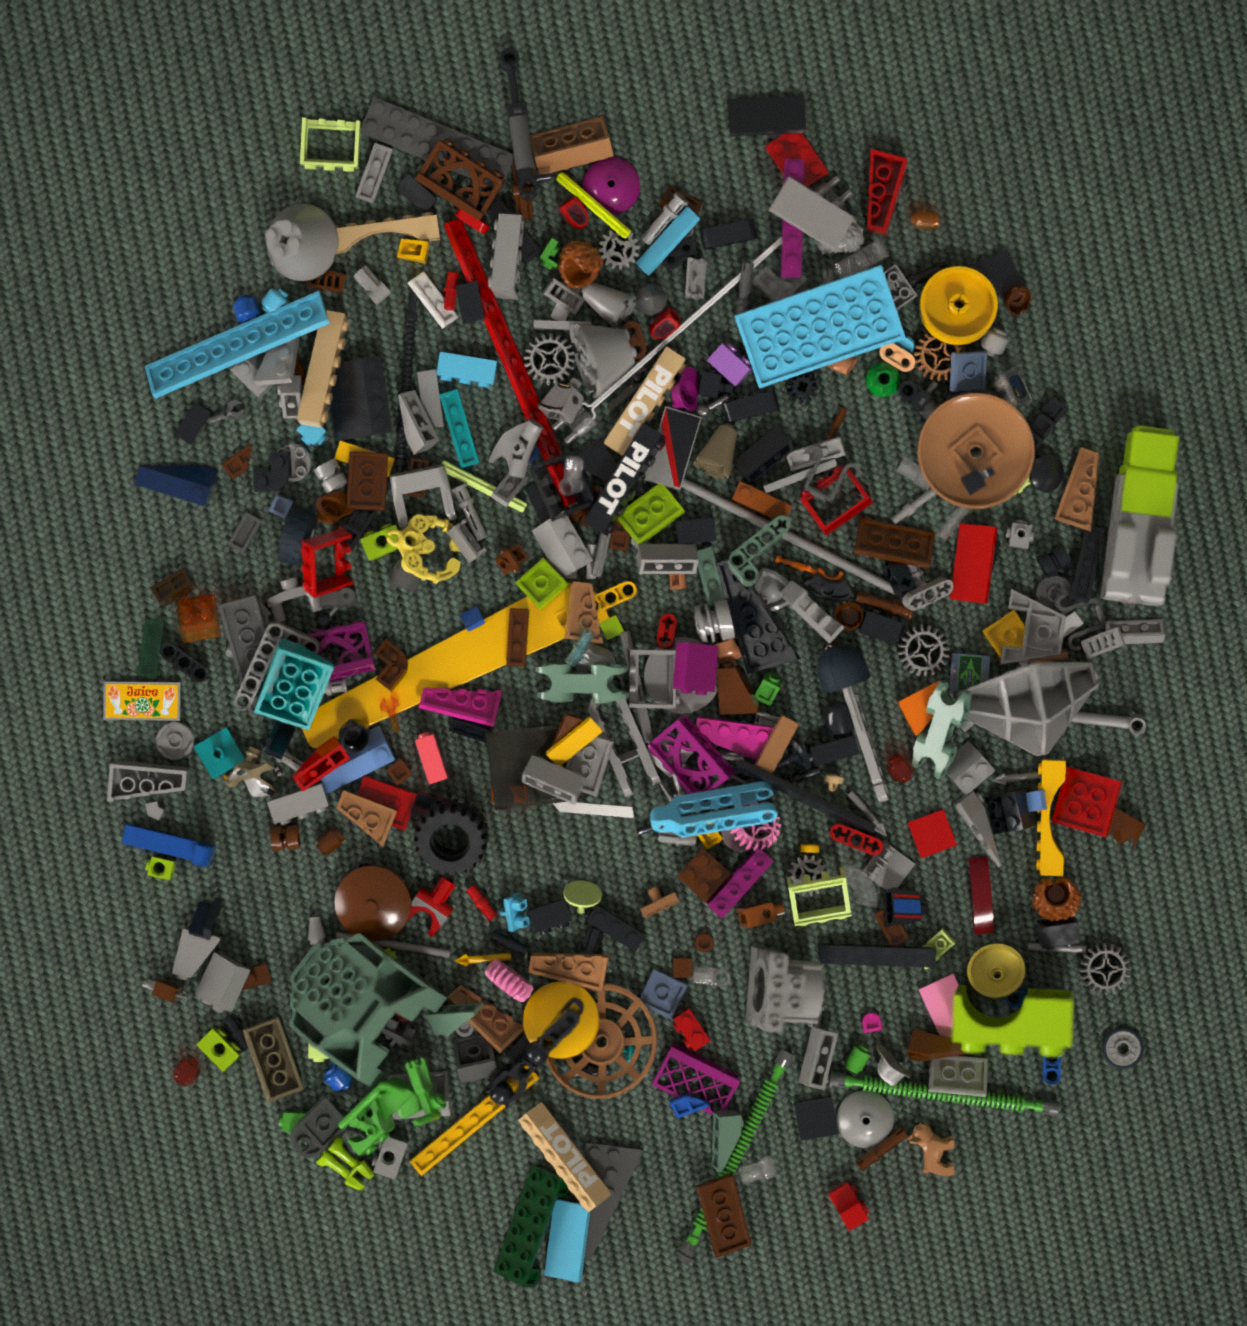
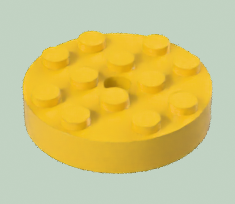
M963 266L949 267L934 274L926 283L919 302L920 317L928 332L938 340L953 345L969 344L983 337L991 328L998 309L997 295L991 282L980 272ZM954 303H961L963 308H960L958 311Z

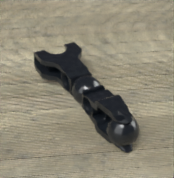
M573 997L569 999L544 1029L541 1037L539 1036L536 1041L528 1044L524 1054L512 1065L506 1064L494 1077V1080L485 1087L484 1092H489L493 1103L505 1105V1109H508L525 1091L528 1078L533 1069L535 1070L538 1065L546 1062L550 1052L578 1025L580 1015L584 1010V1003L579 998ZM570 1005H578L579 1010L576 1011L572 1008H569ZM545 1037H550L553 1042L546 1041ZM521 1064H526L529 1068L525 1069ZM505 1076H513V1079L519 1080V1086L514 1092L509 1083L501 1081Z

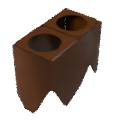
M1115 808L1108 835L1112 833V836L1119 845L1133 838L1134 843L1131 850L1133 851L1146 824Z

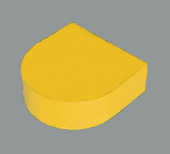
M801 844L800 852L819 853L820 846L818 844Z

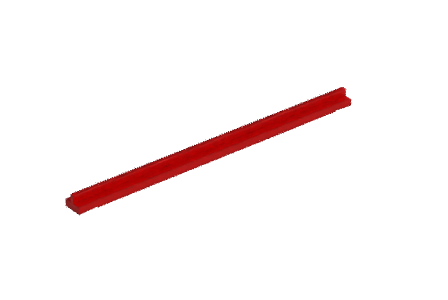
M457 219L445 223L444 228L467 283L475 281L479 283L485 319L483 320L527 421L531 419L543 426V430L536 441L543 460L546 461L563 455L546 415L537 407L540 404L538 396L491 287L488 286L487 277L462 220ZM561 463L547 467L564 507L577 503Z

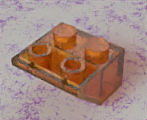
M215 594L177 600L178 628L183 643L221 636Z

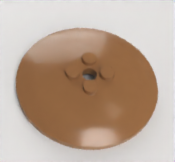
M964 394L946 401L929 416L919 437L918 461L926 482L942 499L962 508L984 509L1007 501L1024 485L1034 461V440L1025 418L1010 403L989 394ZM973 447L981 449L982 453L977 458L970 454V450ZM992 466L995 475L984 481L987 486L970 496L960 478L975 469L981 473Z

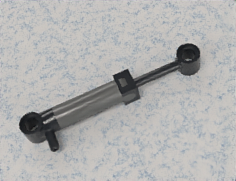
M506 48L500 54V66L503 71L508 73L512 100L511 104H507L506 111L511 133L519 196L525 201H531L536 198L538 193L537 182L551 181L552 174L536 175L526 102H519L515 70L519 66V54L513 48ZM511 57L514 59V62L507 63L505 59ZM531 186L533 191L526 192L523 188Z

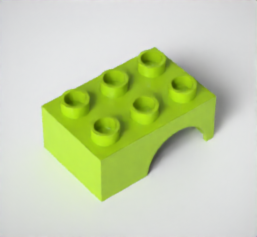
M958 985L953 1003L952 1042H961V1051L985 1052L987 1044H1001L1000 1053L1024 1054L1026 1046H1040V1055L1063 1056L1065 1047L1071 1048L1073 1040L1075 990L1028 988L1027 997L1023 1005L1016 1012L1005 1017H990L979 1012L971 1004L967 995L966 985Z

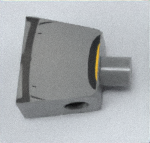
M572 378L568 385L555 384L537 407L547 418L572 423L584 400V397L578 392L582 385L581 382Z

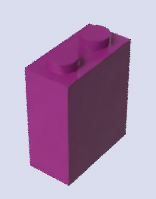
M676 642L673 689H681L680 693L692 694V691H695V695H707V692H715L718 646Z

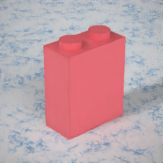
M429 731L418 735L419 739L415 740L428 783L432 784L448 779L449 774L436 734L431 735Z

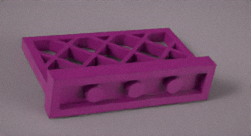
M673 1042L652 1085L675 1097L686 1093L692 1095L703 1091L706 1101L710 1103L720 1100L722 1105L720 1111H725L741 1082V1076ZM670 1057L678 1060L680 1067L670 1070L668 1066ZM692 1067L697 1075L687 1078L684 1069ZM681 1070L684 1079L674 1082L671 1073ZM668 1074L671 1081L670 1084L663 1085L658 1082L660 1076ZM701 1077H712L714 1084L704 1087ZM698 1079L701 1088L691 1091L688 1081ZM686 1083L688 1092L683 1094L677 1092L675 1085ZM726 1084L731 1087L728 1094H720L718 1086ZM715 1087L718 1097L708 1099L705 1090ZM711 1106L702 1109L711 1115L715 1111L711 1109Z

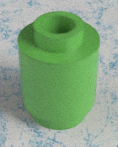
M861 1044L859 1046L854 1045L845 1061V1068L855 1074L862 1071L871 1056L869 1049Z

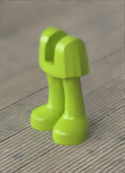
M340 1135L315 1162L319 1166L332 1168L346 1179V1185L362 1191L365 1184L355 1176L356 1173L360 1172L369 1180L375 1175L365 1160L359 1161L345 1150L343 1138ZM330 1152L341 1158L353 1169L351 1171L347 1169Z

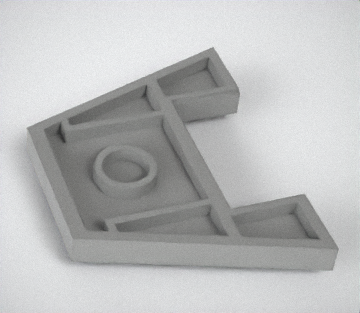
M1011 589L1008 609L1027 612L1022 648L1003 645L1000 665L1060 655L1066 616Z

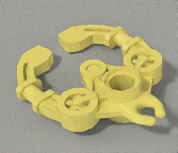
M417 514L409 520L408 526L402 531L395 529L387 531L388 535L395 534L397 536L396 541H393L390 537H386V540L391 545L398 547L403 557L401 565L406 572L414 574L421 578V580L428 579L437 584L439 581L451 578L459 571L461 562L451 558L446 562L444 571L428 572V568L422 566V558L420 557V554H429L435 549L433 541L426 538L423 533L427 531L429 526L430 528H435V526L442 527V531L447 533L454 527L449 522V519L445 518L442 520L437 518L436 515L423 516ZM450 537V549L455 552H461ZM406 538L410 540L411 545L406 542Z

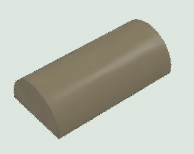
M274 1017L242 1029L267 1103L304 1089L279 1017Z

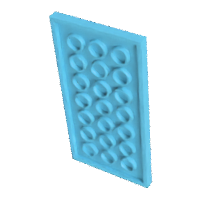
M881 265L734 315L759 389L906 339Z

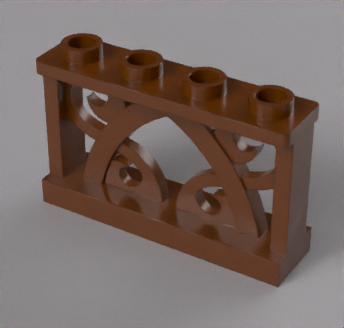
M446 138L438 140L415 180L475 219L483 220L489 207L506 182L502 178L504 175L496 170L492 172L486 168L487 164L479 159L477 161L470 158L471 154L466 150L461 149L459 151L454 147L455 144ZM443 150L451 154L449 160L443 156L445 166H442L438 160V154ZM457 157H459V158L462 159L463 161H462V162H456V159H457ZM434 161L439 169L428 176L426 173ZM467 168L472 179L473 188L463 187L454 193L452 191L453 179L448 171ZM476 169L482 172L483 174H481L478 177ZM442 174H445L449 182L447 185L441 183L442 179H446ZM485 178H490L494 183L493 189L489 192L480 191V187L488 186L484 183ZM471 191L473 195L469 194V198L465 199L463 192ZM480 195L489 196L482 209H479Z

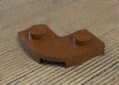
M385 639L374 652L378 658L387 664L376 680L392 692L406 675L408 660L399 648Z

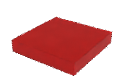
M944 809L907 822L921 859L957 845Z

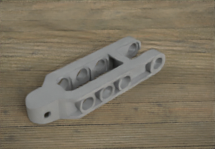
M592 698L588 711L591 718L603 730L599 737L612 740L598 709L601 703H594ZM626 699L617 700L616 703L636 749L618 756L613 744L609 760L624 795L627 797L634 794V791L622 763L640 757L652 786L661 781Z

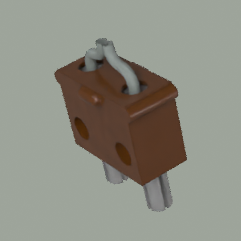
M148 979V981L144 980V984H142V987L153 990V996L175 1003L180 1001V998L188 999L189 997L183 994L184 986L164 979L159 981Z

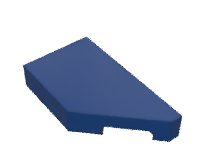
M688 1093L669 1101L677 1119L710 1106L709 1101Z

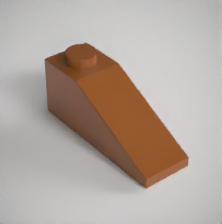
M739 482L732 501L772 519L782 515L787 517L792 507L743 482Z

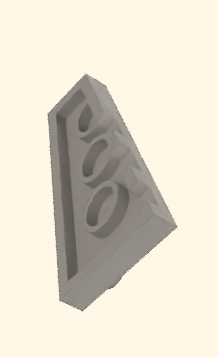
M300 337L267 350L254 380L256 386L293 383Z

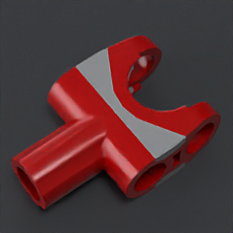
M442 876L432 892L422 887L412 901L411 913L407 921L419 911L427 912L432 918L431 929L428 932V935L432 937L454 909L445 902L456 885Z

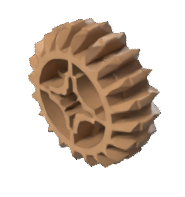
M925 333L926 341L920 338L918 341L922 346H915V349L920 350V352L913 354L915 357L920 358L915 360V364L921 363V366L917 369L918 371L923 368L926 370L923 376H926L928 372L931 373L930 380L934 378V375H937V381H940L941 375H943L946 381L948 380V373L951 376V367L943 371H938V367L941 362H951V355L946 351L947 343L941 341L939 348H927L928 343L938 339L933 335L930 337L929 334ZM950 344L954 352L965 350L964 346L958 347V345ZM942 349V355L945 358H941L937 362L938 359L937 355H935V352L938 353ZM924 353L932 357V368L926 363Z

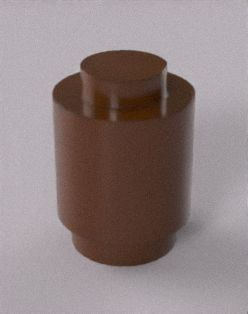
M337 828L330 829L316 840L318 842L316 847L322 855L324 853L329 855L340 847L345 839Z

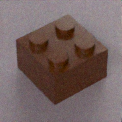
M702 848L677 877L704 902L709 904L734 875Z

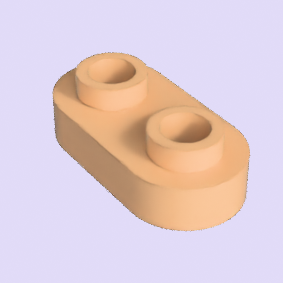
M891 343L880 348L881 358L897 369L908 372L915 366L913 355L896 344ZM886 349H892L893 354L891 356L886 355ZM904 358L909 360V364L907 366L902 365V360Z

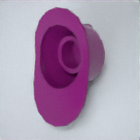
M685 368L680 382L672 387L671 397L674 408H686L689 411H694L697 408L700 380L694 368Z

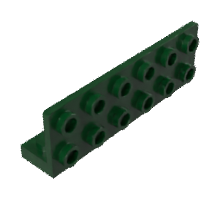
M537 1165L531 1166L494 1273L522 1287H536L542 1269L533 1266L557 1197H568L570 1192L568 1185L560 1176Z

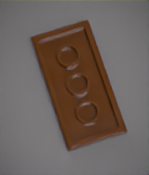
M860 517L854 554L929 569L936 532Z
M729 1173L696 1185L715 1257L717 1258L751 1246L752 1243L733 1174Z

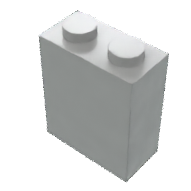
M214 952L195 994L201 997V1002L207 1005L212 1004V1008L218 1012L223 1013L224 1010L232 1012L250 973V969L226 955Z

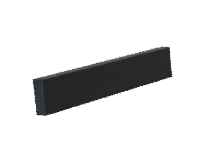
M821 943L820 963L935 968L936 947Z

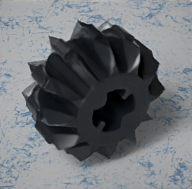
M805 373L801 374V378H799V375L795 376L796 381L793 378L788 379L793 385H786V389H792L787 395H795L792 399L793 402L799 397L800 404H803L804 398L809 403L811 402L809 395L813 398L817 396L812 392V390H819V387L812 386L817 383V379L810 381L811 373L807 378H805ZM799 383L807 385L804 393H802V390L798 391Z

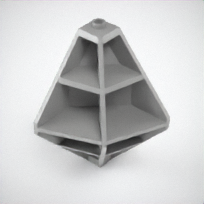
M1092 662L1036 663L1027 665L966 689L971 692L970 712L967 720L1035 756L1049 754L1090 694L1098 688L1096 681L1097 672L1093 668ZM966 690L960 691L956 694V702L958 701L962 692H965Z

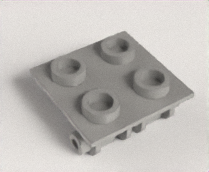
M884 841L882 852L872 857L862 873L885 890L898 888L915 863Z

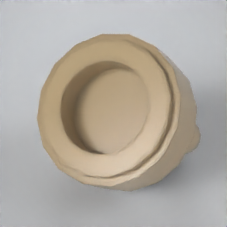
M825 774L824 781L828 782L829 791L834 792L838 784H843V775Z

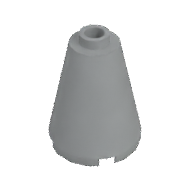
M594 282L582 289V298L612 328L620 329L622 326L619 324L622 321L626 323L636 305L633 300H636V297Z

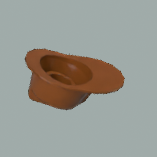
M344 491L331 492L318 498L315 503L318 516L317 521L319 523L336 524L343 517L355 511L347 509V492Z

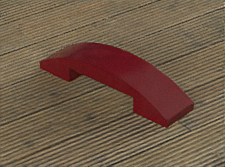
M988 857L968 858L974 935L994 933Z

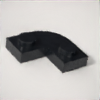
M291 452L270 453L271 472L253 473L254 492L278 491L286 485L292 476Z

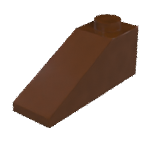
M913 1029L906 1056L914 1061H928L965 1055L967 1052L961 1051V1042H952V1039Z

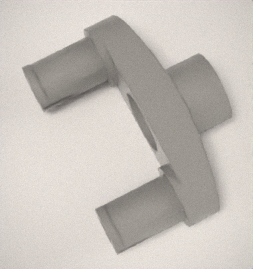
M297 577L281 581L280 584L283 592L267 599L268 607H271L274 620L277 622L286 620L282 607L283 601L305 595L308 597L312 612L323 609L320 606V596L314 598L305 592L303 586H299Z

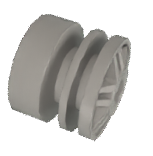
M727 599L715 601L714 611H710L707 603L704 604L705 613H701L699 605L694 606L696 630L702 644H708L706 635H710L712 643H714L716 639L715 633H719L722 640L735 638Z

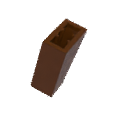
M732 662L722 663V666L717 668L720 714H746L761 711V705L739 665L734 666Z

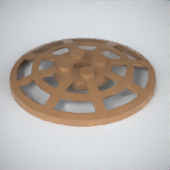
M604 984L602 991L582 987L588 993L597 991L598 1002L596 1004L600 1016L597 1035L591 1045L581 1053L583 1058L577 1064L574 1063L572 1057L565 1058L571 1067L565 1075L562 1076L553 1058L548 1057L547 1064L555 1078L564 1087L577 1095L591 1099L613 1098L633 1089L642 1081L652 1066L658 1040L655 1022L649 1009L641 999L620 986ZM605 991L621 993L634 1002L625 1010L617 1004L606 1002ZM639 1007L643 1010L649 1021L652 1036L641 1037L639 1026L633 1017V1014ZM606 1008L616 1010L623 1015L614 1023L606 1019ZM628 1020L635 1032V1037L625 1038L621 1030ZM601 1037H605L607 1040V1044L604 1047H598L597 1041ZM652 1044L649 1060L644 1070L639 1074L633 1066L639 1057L641 1045ZM636 1045L634 1054L628 1063L621 1056L625 1046ZM615 1061L623 1068L613 1075L606 1076V1066ZM589 1062L599 1065L598 1076L589 1075L583 1072L582 1069ZM626 1073L634 1079L632 1083L620 1090L605 1093L606 1082L616 1080ZM578 1074L586 1080L598 1082L597 1093L580 1090L570 1084L569 1081Z

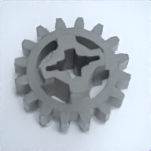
M609 230L610 236L603 235L605 242H599V245L603 246V248L598 249L599 253L604 254L601 258L607 260L606 266L612 264V270L619 266V270L622 271V266L624 265L629 269L630 262L636 263L633 258L639 257V254L635 252L640 250V246H635L638 239H632L633 233H631L626 238L627 241L623 242L618 239L621 236L617 232L613 233ZM611 240L612 247L606 252L607 244ZM616 243L619 247H624L622 249L623 257L619 252H615ZM632 248V253L630 257L627 258V250ZM610 258H619L621 262L613 261Z
M804 855V860L797 857L798 863H791L794 868L788 869V872L792 873V876L788 877L793 881L792 884L803 882L802 876L805 875L803 868H805L809 873L813 872L811 880H816L817 875L824 872L823 869L826 868V864L820 865L821 859L819 858L815 861L814 855L810 859H808L807 855ZM805 863H813L816 867H807ZM799 867L801 869L800 876L795 878L796 870ZM819 889L802 892V896H804L806 892H808L810 896L813 895V891H815L817 894H819L820 892Z

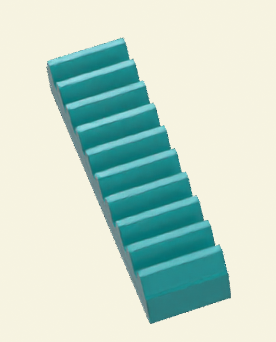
M458 389L439 394L461 469L479 464Z

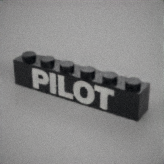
M642 423L586 517L585 524L607 537L609 533L611 534L615 530L616 521L625 513V506L628 501L634 498L636 494L635 489L638 484L644 481L645 473L654 464L657 452L661 451L665 446L666 436Z

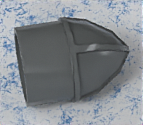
M647 284L638 291L636 304L642 313L656 315L664 309L667 297L660 286Z
M401 557L396 565L393 566L394 569L389 584L416 593L421 578L406 572L402 568L401 561L403 557Z

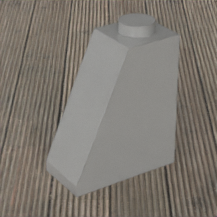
M183 928L172 974H176V978L182 980L192 978L220 943L222 936L212 934L211 939L206 940L189 935V928Z

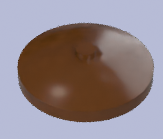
M371 864L352 870L343 878L335 894V910L343 927L352 935L362 934L372 941L385 940L397 934L404 927L411 913L412 898L406 882L398 873L385 866Z

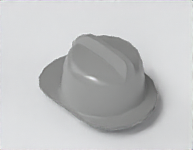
M880 1044L876 1045L879 1054L882 1056L878 1063V1073L890 1086H895L904 1076L911 1077L910 1073L899 1064L885 1047Z

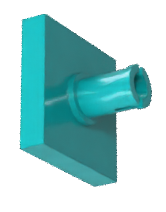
M228 727L193 746L212 779L231 770L237 763L245 760Z

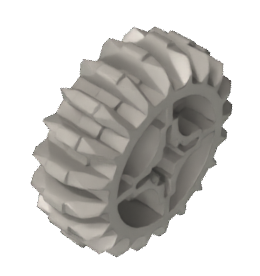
M552 333L549 334V339H546L545 334H542V341L536 337V345L532 342L529 343L533 349L525 350L530 356H524V360H529L530 363H526L524 366L525 368H532L527 373L529 375L535 373L532 378L533 380H536L538 376L541 377L539 380L540 384L546 379L547 386L550 385V380L557 384V378L564 382L565 379L562 375L565 374L567 377H570L567 369L574 370V367L569 365V363L576 362L575 359L570 358V356L575 355V352H568L572 345L569 344L565 347L564 345L567 340L563 339L562 342H559L560 335H557L556 340H553ZM546 344L557 345V347L550 352H546L540 348ZM561 350L564 351L566 356L564 367L557 361V356ZM536 352L543 359L538 370L534 365V355ZM544 355H549V357L554 355L553 360L555 364H546L547 360ZM549 367H554L560 371L553 375L543 374Z
M923 625L919 626V631H917L916 627H912L913 634L906 631L905 633L908 638L901 637L905 644H898V647L903 648V651L897 652L898 655L904 654V658L899 659V661L904 662L906 660L907 663L903 668L906 669L911 666L909 670L911 674L916 669V676H920L921 671H923L924 677H927L928 670L934 675L935 671L933 668L941 671L942 669L938 664L946 665L942 658H949L948 654H944V650L948 651L950 648L943 647V644L947 643L948 640H940L944 634L940 633L937 636V628L930 632V625L926 627V631H924ZM920 635H928L936 642L927 645ZM915 638L917 648L914 652L908 654L909 644ZM921 645L924 648L932 647L931 649H928V652H926L928 654L926 656H924V654L915 655V653H918L919 650H921ZM939 648V655L932 664L930 654L933 650ZM921 657L927 667L917 666L911 659Z
M1102 943V949H1100L1098 944H1095L1096 951L1089 948L1090 956L1085 953L1083 954V957L1087 959L1086 962L1080 960V964L1085 965V968H1079L1080 972H1085L1080 978L1087 979L1084 985L1088 986L1091 984V991H1094L1097 987V994H1101L1102 989H1104L1105 995H1108L1109 989L1115 994L1116 990L1114 987L1117 986L1119 990H1122L1123 988L1120 983H1128L1124 980V977L1130 978L1131 975L1125 972L1126 970H1131L1132 967L1125 966V964L1129 963L1130 959H1123L1127 954L1125 952L1119 954L1121 951L1120 947L1113 951V944H1110L1108 949L1106 943ZM1102 954L1100 963L1091 967L1092 961ZM1108 954L1114 955L1120 965H1111ZM1106 963V966L1112 969L1106 970V973L1104 975V972L1100 971L1099 969L1104 968V964ZM1120 971L1118 977L1109 983L1111 974ZM1090 972L1100 973L1103 984L1096 983Z

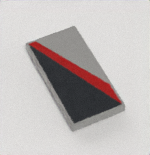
M665 406L658 432L666 436V443L663 449L657 452L656 460L652 467L647 469L644 480L681 490L702 417Z

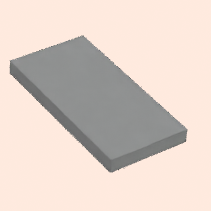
M790 177L787 178L769 209L770 212L834 251L855 218Z

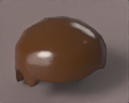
M1021 285L1010 287L1003 296V304L1007 311L1012 315L1020 316L1021 312L1028 310L1031 302V292L1028 288Z
M851 601L839 604L834 612L835 620L844 627V630L858 628L864 619L862 608L859 604Z

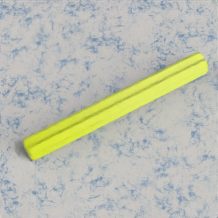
M563 172L559 173L556 180L621 237L626 239L631 234L629 228Z

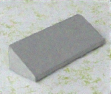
M1163 619L1105 621V631L1119 627L1125 644L1164 642ZM1112 633L1111 637L1113 639L1114 644H1117Z

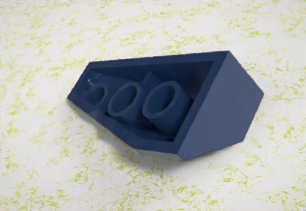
M202 465L139 466L134 485L208 507L219 471Z

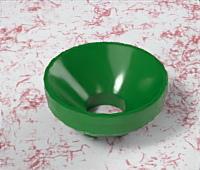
M886 362L874 364L866 374L867 388L878 397L891 396L900 385L899 371L896 367ZM882 373L888 374L890 378L889 383L881 384L878 380L879 375Z

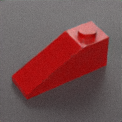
M334 736L319 746L294 773L292 778L301 790L305 791L349 760L350 757Z

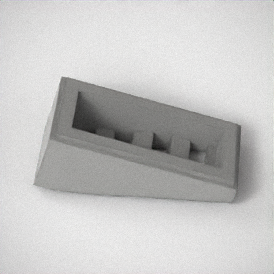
M551 278L542 292L543 295L574 315L577 314L585 301L582 296L555 278ZM556 284L558 287L553 295H551L550 292ZM562 289L565 290L560 299H557L556 297ZM568 293H570L571 296L566 304L563 303ZM576 297L578 300L576 301L573 308L569 307L574 298Z
M1119 627L1081 641L1088 659L1126 645ZM1112 633L1117 644H1114L1113 639L1111 637ZM1104 636H1105L1106 639H1107V642H1108V644H1109V647L1107 646V643H1106V641H1105Z

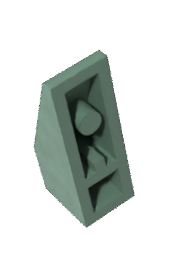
M483 1002L441 1005L436 1013L430 1011L427 1017L434 1035L448 1036L452 1034L458 1027L472 1018L484 1005Z
M736 1110L713 1112L712 1167L718 1173L723 1172L741 1135V1127H743L744 1121L742 1115Z

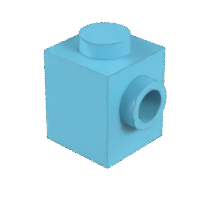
M301 424L297 429L302 435L301 440L308 446L311 444L314 446L317 444L321 445L327 439L326 434L328 432L323 427L318 428Z

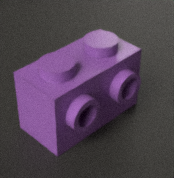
M724 342L707 361L734 386H737L751 372L752 366L746 356L743 355L741 357L736 352L738 349L733 344Z

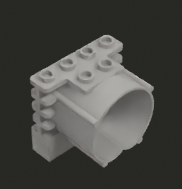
M751 946L745 1023L767 1032H781L783 1030V1022L817 1024L823 1000L822 965L817 961L788 960L789 958L786 954L777 952L775 949Z

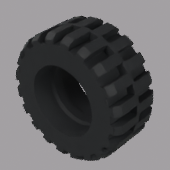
M454 798L452 802H448V799H442L441 804L436 801L431 804V808L427 807L423 811L422 816H420L414 833L417 856H422L420 861L424 865L428 863L430 870L434 871L437 869L439 874L444 875L447 872L450 876H456V872H460V874L467 873L468 868L469 870L474 869L476 864L480 863L483 859L489 840L488 824L484 823L485 817L483 814L478 815L479 809L475 806L469 807V802L464 801L460 803L458 802L459 799ZM444 824L457 825L468 834L469 843L459 850L446 849L437 843L434 838V831Z

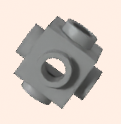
M1016 520V523H1011L1010 527L1007 526L1005 538H1008L1007 546L1028 549L1029 542H1032L1034 537V530H1031L1032 526L1027 525V521ZM1018 531L1022 533V537L1018 536Z

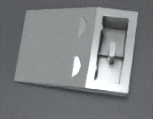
M896 264L884 272L896 310H899L918 296Z

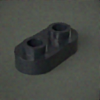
M683 238L662 261L663 266L668 270H674L683 264L688 257L690 258L695 253L696 245L694 241L690 238ZM688 245L690 250L685 252L682 247ZM669 257H673L675 259V262L673 264L668 263L667 260Z

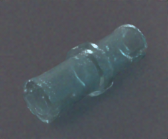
M584 629L578 641L573 643L571 652L565 658V662L570 666L572 664L575 667L582 654L587 652L589 643L595 637L591 630Z

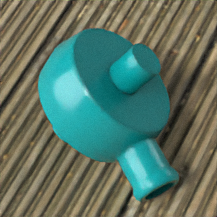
M636 1045L625 1046L623 1053H625L628 1063L634 1054Z

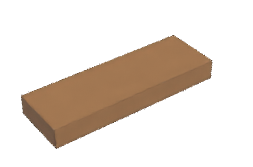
M781 715L754 765L773 774L799 724Z

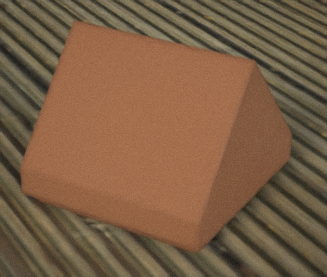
M669 574L670 590L687 589V574Z

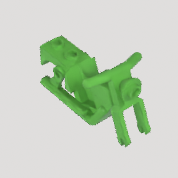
M420 1057L422 1064H420L418 1058L415 1061L411 1060V1064L409 1061L406 1063V1069L408 1070L412 1085L398 1078L382 1081L337 1124L340 1129H345L350 1125L365 1131L368 1136L367 1138L357 1136L348 1140L353 1151L359 1156L366 1153L370 1155L377 1149L376 1145L379 1142L382 1143L389 1138V1132L395 1126L392 1113H397L402 1119H405L423 1110L426 1115L416 1118L413 1121L415 1126H420L442 1117V1112L438 1109L446 1108V1098L441 1093L432 1092L434 1084L424 1057ZM370 1109H372V1117L367 1113Z

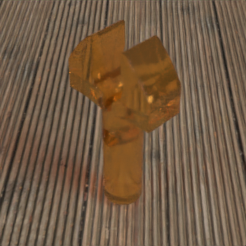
M390 696L393 703L390 709L386 705L385 698H383L380 703L381 712L385 711L388 713L393 732H399L401 729L396 715V709L400 707L399 700Z

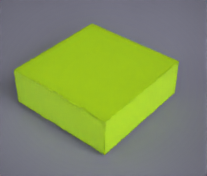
M616 615L599 623L607 640L624 632Z

